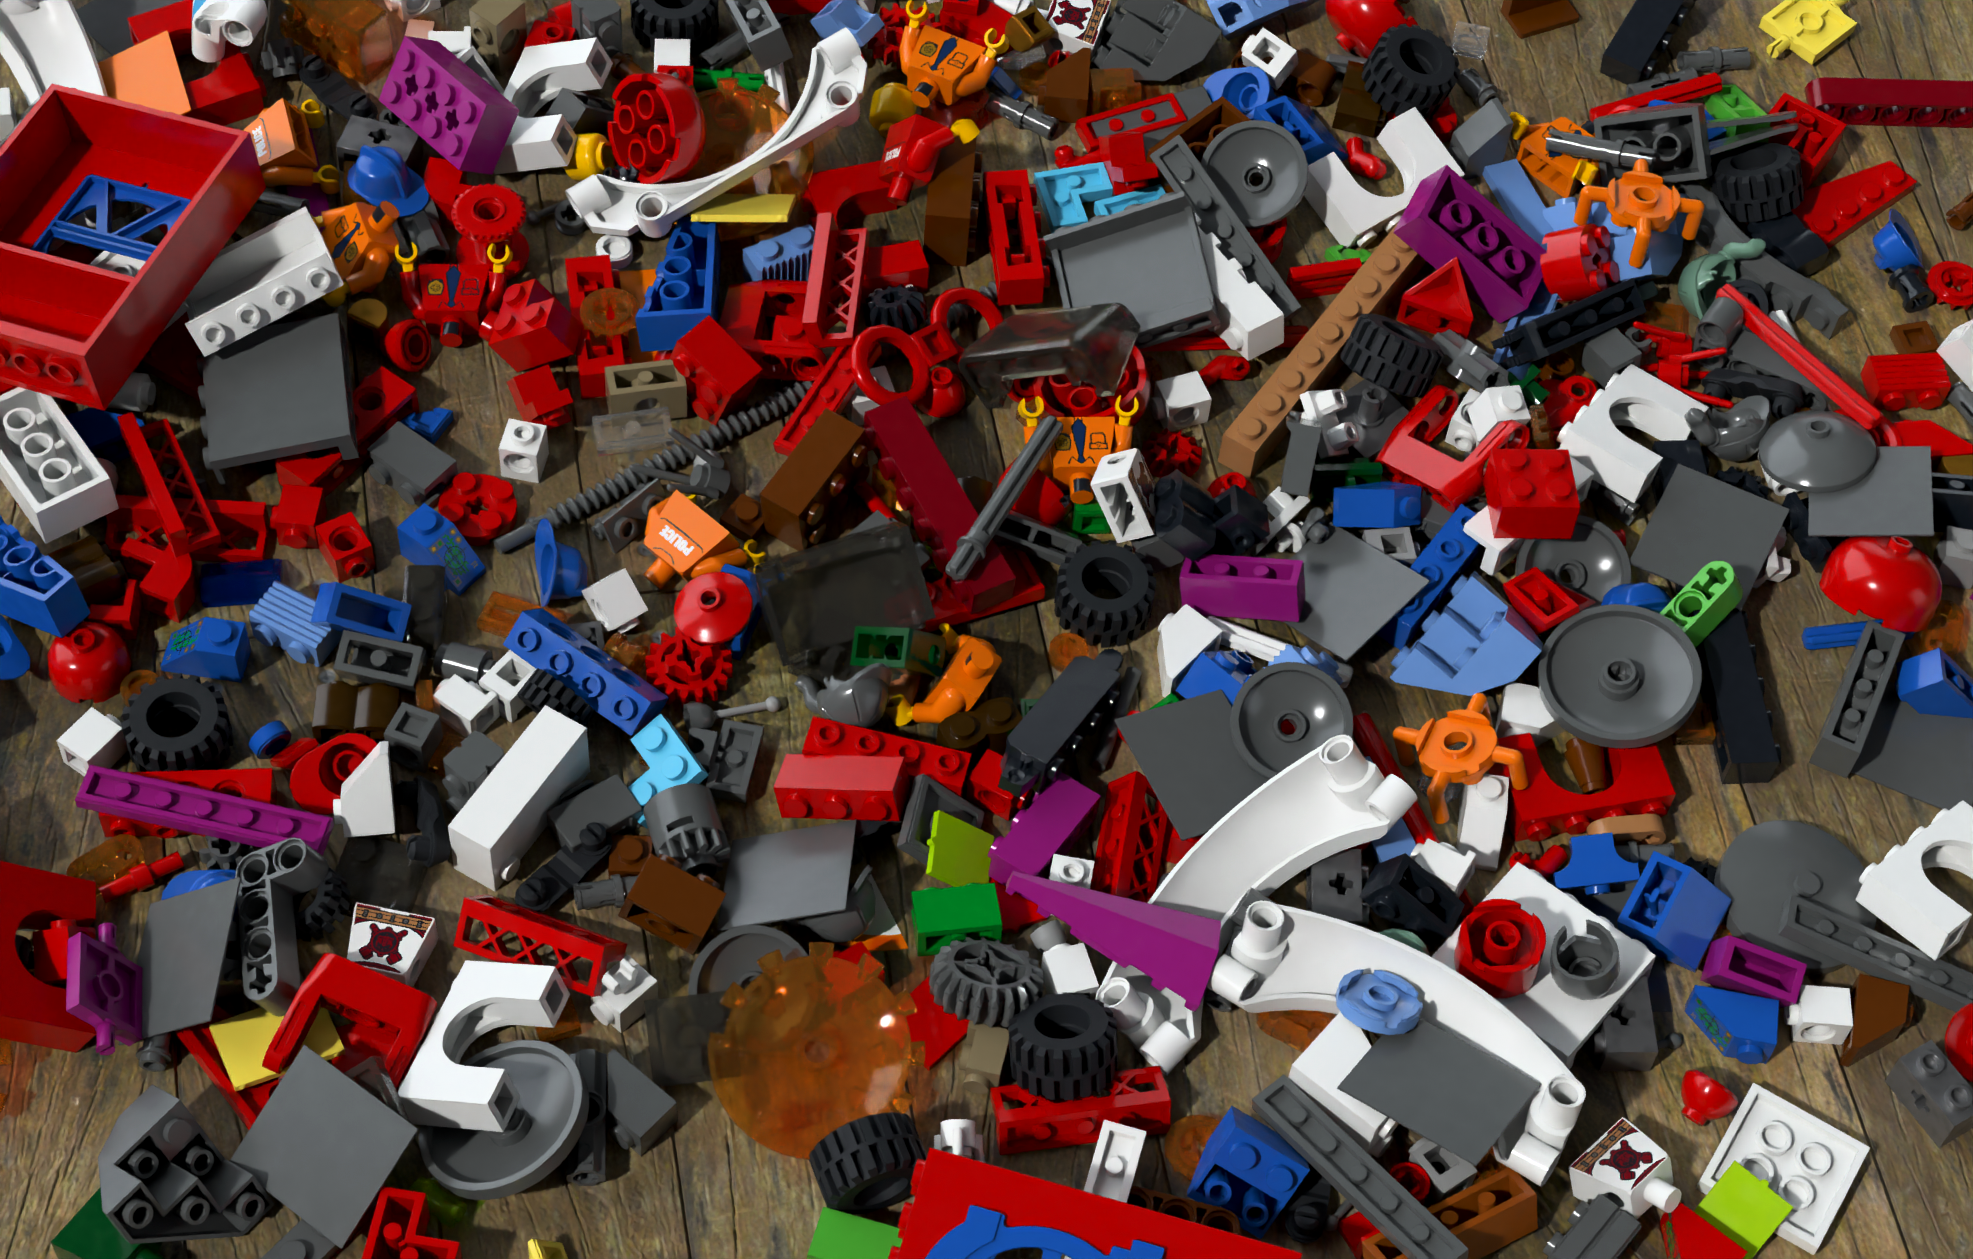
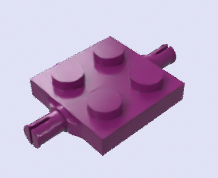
M103 923L98 926V941L79 932L68 939L66 1011L95 1028L97 1032L96 1052H100V1055L105 1056L115 1052V1039L127 1046L142 1040L143 968L128 960L118 950L116 946L117 926H113V923Z

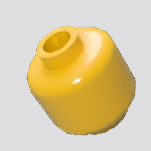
M886 83L883 87L877 89L872 96L869 122L885 138H887L891 125L911 117L917 112V105L911 100L912 92L904 84Z
M599 133L576 134L578 139L575 143L574 153L568 166L563 167L566 174L575 181H582L593 174L603 175L605 168H614L616 163L611 143L604 135Z

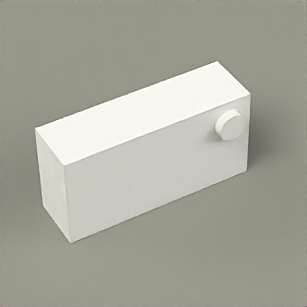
M21 387L0 395V479L46 544L119 509L110 477L51 396Z
M546 705L448 825L454 869L495 892L504 880L510 881L515 876L520 866V860L548 826L547 811L560 805V796L579 785L590 772L586 727Z

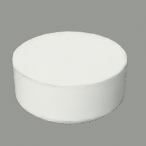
M606 234L596 243V256L610 255L611 269L624 268L633 259L632 242L627 236Z

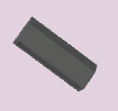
M1010 510L993 537V540L1058 565L1065 563L1066 555L1070 551L1076 553L1077 547L1083 543L1076 534Z

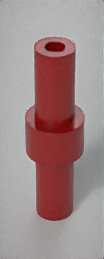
M174 852L149 865H146L144 862L128 869L129 874L99 887L98 890L104 902L107 903L135 889L141 892L155 885L154 880L184 867V863L179 853Z

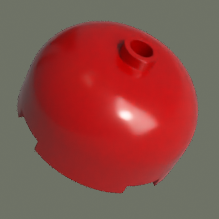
M1326 0L1325 2L1328 20L1338 34L1335 40L1346 52L1349 53L1353 50L1362 58L1369 57L1384 32L1386 33L1388 28L1392 26L1397 28L1399 24H1406L1408 27H1411L1412 24L1418 25L1413 16L1405 19L1406 13L1396 0Z
M640 73L624 78L612 95V98L616 100L614 120L608 121L609 141L617 164L630 170L631 167L627 160L629 158L632 166L639 170L637 180L643 184L668 183L680 179L695 167L703 153L706 142V119L697 95L684 81L667 73Z
M1091 333L1061 343L1040 363L1042 370L1039 373L1036 384H1033L1035 397L1039 396L1044 403L1043 417H1048L1049 415L1055 417H1115V423H1119V416L1115 411L1117 398L1121 395L1120 409L1123 412H1130L1134 409V398L1136 397L1138 400V410L1130 421V425L1133 426L1144 415L1151 394L1150 377L1141 352L1131 341L1119 335H1114V338H1092Z
M1852 536L1847 538L1830 554L1819 583L1823 593L1847 612L1856 616L1858 610L1870 617L1883 619L1881 627L1903 632H1920L1927 629L1942 597V580L1935 564L1925 553L1913 546L1909 540L1900 536Z

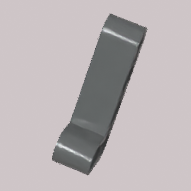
M1727 297L1716 298L1696 327L1693 352L1725 347L1727 353L1696 361L1711 371L1714 368H1723L1794 381L1802 387L1804 405L1801 408L1808 411L1825 410L1831 400L1826 394L1756 334L1742 329L1744 314L1741 306L1736 301ZM1823 362L1842 378L1840 372L1835 367Z
M296 837L285 839L249 853L239 862L235 873V878L241 877L237 907L243 989L245 995L250 1000L278 1017L285 1016L300 988L293 896L319 886L325 880L329 869L327 860L321 854Z

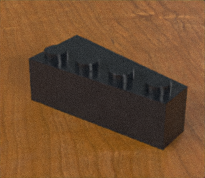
M1636 0L1603 54L1600 73L1626 85L1642 82L1644 78L1649 80L1658 64L1657 59L1661 53H1666L1674 34L1683 25L1697 0Z

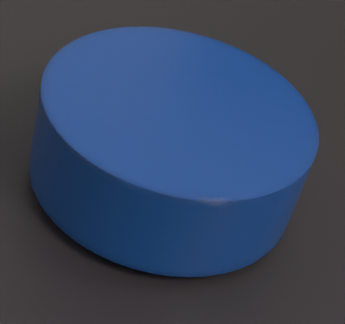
M273 721L260 728L251 737L249 747L258 759H268L281 752L289 744L292 734L282 721Z

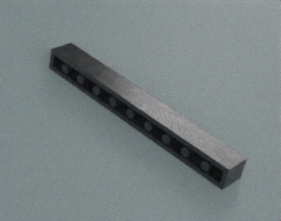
M1698 440L1654 441L1651 451L1663 457L1651 483L1657 507L1678 464L1708 475L1709 461L1707 455H1702ZM1674 583L1678 594L1684 587ZM1735 608L1695 648L1702 669L1700 693L1722 784L1769 783L1776 767H1779L1781 764V748L1778 743H1774L1772 735L1773 717L1770 709H1766L1763 699L1765 692L1764 680L1762 676L1757 675L1755 667L1756 648L1753 643H1749L1747 635V613ZM1700 610L1692 611L1688 617L1697 615Z

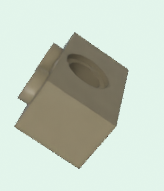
M479 0L469 9L472 46L475 47L488 68L501 76L519 61L524 50V43L527 39L525 2L522 0Z
M671 359L605 367L606 401L611 426L687 417V384L685 376L677 371Z

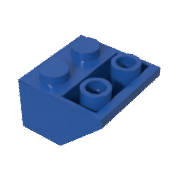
M1286 95L1255 107L1253 120L1269 121L1288 130L1302 146L1308 165L1332 152H1335L1341 162L1347 160V152L1309 107Z
M1240 650L1201 652L1175 691L1185 699H1189L1221 689L1232 707L1243 684L1258 671L1252 667L1254 661Z
M1653 851L1617 920V927L1619 931L1631 939L1641 941L1653 954L1696 973L1732 903V899L1692 867Z
M1231 1106L1206 1143L1187 1190V1196L1195 1201L1232 1211L1238 1217L1241 1228L1262 1239L1310 1171L1309 1164L1276 1131Z

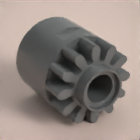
M695 783L676 785L657 793L644 806V818L657 857L660 854L670 856L682 864L681 870L695 877L698 874H702L710 878L723 870L721 863L731 861L729 854L731 850L712 792L708 787Z

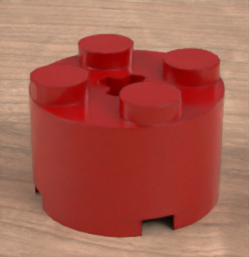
M1589 223L1549 232L1544 236L1542 244H1548L1547 253L1540 254L1541 271L1549 293H1557L1559 295L1558 303L1575 302L1612 286V283L1619 281L1618 265L1615 261H1611L1609 249L1611 239L1607 227H1598L1595 224Z
M1490 899L1480 902L1461 923L1454 953L1456 971L1493 998H1510L1528 992L1537 977L1546 945L1544 926L1534 913L1531 916L1521 909V904L1513 900Z

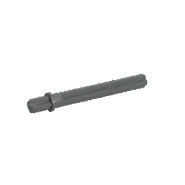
M1049 415L1047 418L1042 419L966 536L958 539V549L945 568L946 574L951 576L953 580L959 582L962 579H966L977 561H982L987 554L986 548L1063 431V424L1055 416Z

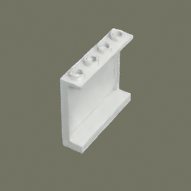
M306 206L222 249L185 299L186 304L190 308L187 311L189 321L185 323V326L204 357L344 285L326 242Z
M1517 862L1483 901L1490 899L1513 900L1521 904V909L1531 916L1534 913L1544 926L1546 945L1537 977L1531 989L1514 997L1495 999L1527 1025L1570 1069L1577 1051L1602 1024L1603 1020L1612 1012L1615 1006L1619 1004L1641 976L1649 977L1656 955L1650 952L1641 941L1631 939L1616 929L1607 918L1597 916L1585 908L1573 895L1562 892L1547 882L1539 872L1528 869ZM1589 919L1600 923L1612 934L1619 950L1620 972L1618 980L1605 995L1593 1000H1580L1568 996L1557 986L1552 978L1551 948L1555 935L1564 925L1567 929V940L1574 935L1599 939L1596 936L1587 934L1586 920ZM1461 925L1432 956V958L1455 971L1454 953Z

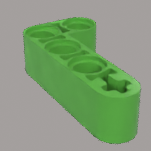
M1713 561L1705 565L1659 614L1681 628L1696 648L1740 602L1743 596V588L1729 563ZM1700 610L1697 615L1688 617L1692 611Z

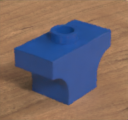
M1612 832L1571 837L1569 839L1570 862L1566 868L1553 874L1554 886L1560 891L1585 888L1586 895L1611 893L1610 885L1635 883L1640 878L1638 863L1625 861L1616 852Z

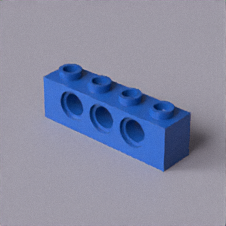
M1463 504L1457 508L1410 566L1411 570L1430 580V583L1383 626L1376 635L1399 650L1409 644L1420 630L1419 626L1433 610H1436L1448 595V589L1467 571L1478 557L1483 545L1463 531L1465 523L1477 513Z
M543 608L522 611L503 643L506 648L536 669H542L556 680L561 681L567 688L573 690L577 696L583 698L592 709L630 736L636 735L656 718L669 699L668 696Z

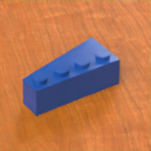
M681 217L678 219L666 246V257L663 262H659L654 284L648 287L644 296L645 304L642 309H638L635 316L641 352L673 350L676 342L708 315L718 323L721 244L717 222H691V217Z
M0 516V614L63 638L91 613L74 576L49 555L44 556L37 545L31 540L27 542L21 537L19 531L14 526L4 523Z

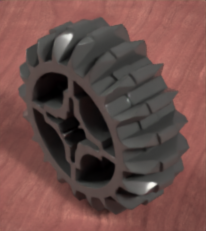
M965 937L963 942L952 940L949 946H942L939 954L935 955L929 973V993L934 996L935 1004L943 1006L944 1012L947 1014H957V1020L959 1021L967 1019L973 1021L974 1026L977 1023H984L989 1028H992L994 1024L1008 1027L1009 1020L1013 1018L1014 1014L1027 1009L1029 1003L1043 997L1044 971L1038 967L1036 959L1029 958L1028 951L1016 950L1015 944L1005 945L1000 943L999 939L994 942L987 941L984 937H981L980 940Z

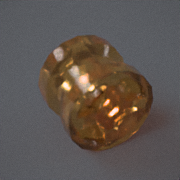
M616 632L607 641L603 651L638 675L645 663L648 647L639 642L633 644L628 641L626 635Z

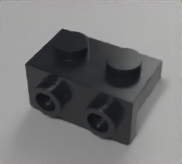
M1796 492L1788 493L1782 506L1790 510L1782 526L1794 538L1799 546L1802 557L1809 561L1816 573L1821 572L1832 551L1850 536H1808L1809 497L1800 500Z

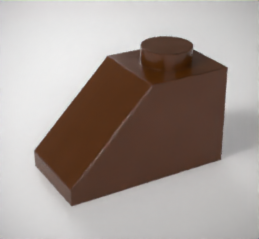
M1082 48L1047 70L1046 85L1039 84L1037 106H1044V113L1059 119V122L1076 123L1077 119L1086 117L1091 48Z
M1864 974L1858 975L1850 989L1853 1027L1842 1044L1841 1066L1849 1067L1895 1040L1902 1027H1909L1914 1011V1004L1908 1002L1909 985Z

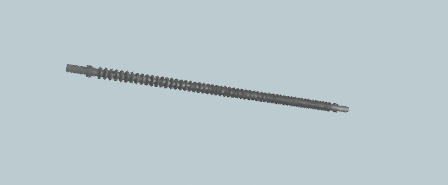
M1052 254L1050 256L1046 255L1045 260H1042V265L1049 266L1050 276H1052L1055 272ZM990 281L988 287L981 286L979 288V292L991 299L993 303L994 300L998 302L994 281ZM960 303L951 305L947 313L948 329L951 323L957 325L959 318L966 320L968 314L974 316L977 310L969 305ZM930 313L927 314L926 327L930 325ZM878 342L881 344L882 352L873 365L877 366L879 359L887 361L888 354L895 357L897 350L900 352L902 350L891 343ZM801 381V384L793 382L792 388L785 386L783 393L775 391L774 398L766 396L764 403L757 400L755 407L748 405L746 412L738 410L736 417L734 415L727 417V422L720 419L718 426L711 424L709 431L701 429L700 435L691 434L690 440L704 450L706 448L713 450L714 444L722 446L724 439L727 441L733 439V434L741 436L743 429L750 431L752 425L759 427L761 420L764 422L770 420V415L778 417L780 410L787 412L789 406L796 408L798 401H802L814 381ZM673 443L671 450L667 448L662 450V455L654 453L652 460L644 458L643 465L641 466L667 471V468L675 470L677 463L685 465L686 458L694 460L696 454L682 444L679 446ZM625 468L623 475L615 473L613 480L607 477L604 485L597 482L594 490L587 487L585 490L586 494L583 495L581 492H577L576 499L568 497L566 504L558 502L556 509L548 507L546 514L526 519L525 525L495 539L494 545L497 551L503 554L535 538L541 519L547 518L552 528L560 529L562 522L570 524L572 517L580 519L581 512L590 514L591 507L599 509L601 502L609 504L610 497L618 499L620 492L628 494L630 487L636 490L640 482L647 484L648 478L654 480L656 477L643 475Z

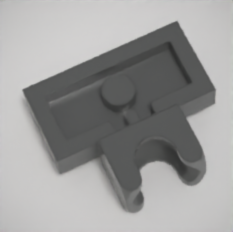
M724 719L720 736H718L717 731L690 728L688 730L689 748L709 774L703 781L707 782L706 787L711 790L713 797L746 803L764 738V727Z

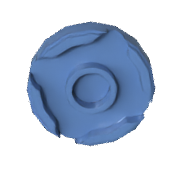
M1359 969L1343 976L1335 995L1336 1005L1343 1016L1353 1024L1370 1032L1385 1035L1404 1034L1415 1028L1423 1005L1422 1001L1419 1002L1417 999L1419 993L1410 983L1397 975L1383 970H1374L1372 975L1363 974L1364 969Z

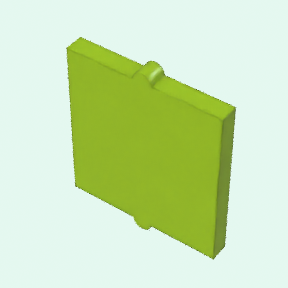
M941 810L935 811L931 838L927 840L929 854L926 874L953 887L964 886L969 883H989L988 873L991 858L988 857V852L994 842V836Z
M1734 1160L1693 1212L1746 1250L1748 1253L1744 1259H1752L1793 1209V1206L1770 1189L1766 1179L1760 1181Z

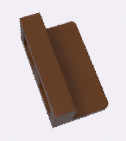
M1503 0L1500 11L1520 39L1571 25L1579 20V14L1569 0Z

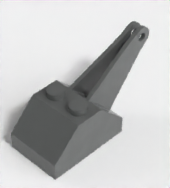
M1674 103L1643 107L1600 116L1593 120L1596 138L1615 142L1619 138L1626 140V144L1651 149L1656 148V162L1652 163L1654 169L1652 172L1649 171V173L1664 178L1663 183L1706 179L1713 175L1710 155L1799 129L1798 123L1783 124L1709 142L1708 128L1782 121L1797 117V111H1785L1762 116L1706 120L1704 103ZM1599 161L1602 187L1608 188L1609 182L1614 177L1615 181L1621 179L1623 173L1632 171L1633 167L1621 165L1620 168H1615L1609 162Z

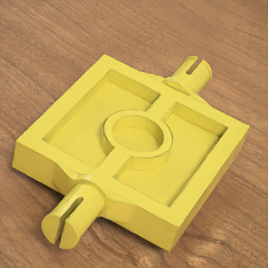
M1784 0L1764 15L1759 24V28L1776 39L1767 46L1768 55L1772 54V58H1776L1786 49H1790L1811 65L1854 33L1857 22L1845 15L1840 9L1849 0Z

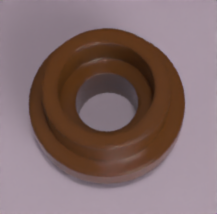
M1560 351L1544 357L1538 367L1541 370L1539 376L1543 381L1546 379L1564 381L1576 374L1573 359L1568 354Z

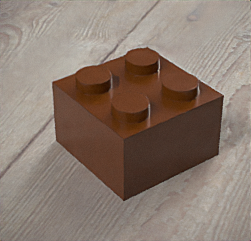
M650 853L618 916L693 955L727 893L719 890V883L710 877L698 874L695 877L681 870L682 864L674 858L664 854H660L657 857Z

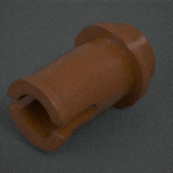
M618 52L611 59L613 65L610 70L614 78H621L623 80L632 74L648 73L633 61V57L629 53Z

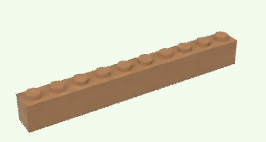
M1397 224L1224 432L1218 458L1219 463L1250 480L1290 431L1286 425L1287 415L1291 416L1290 410L1301 413L1305 412L1299 395L1307 391L1323 390L1344 364L1340 355L1360 314L1383 316L1427 262L1393 233Z

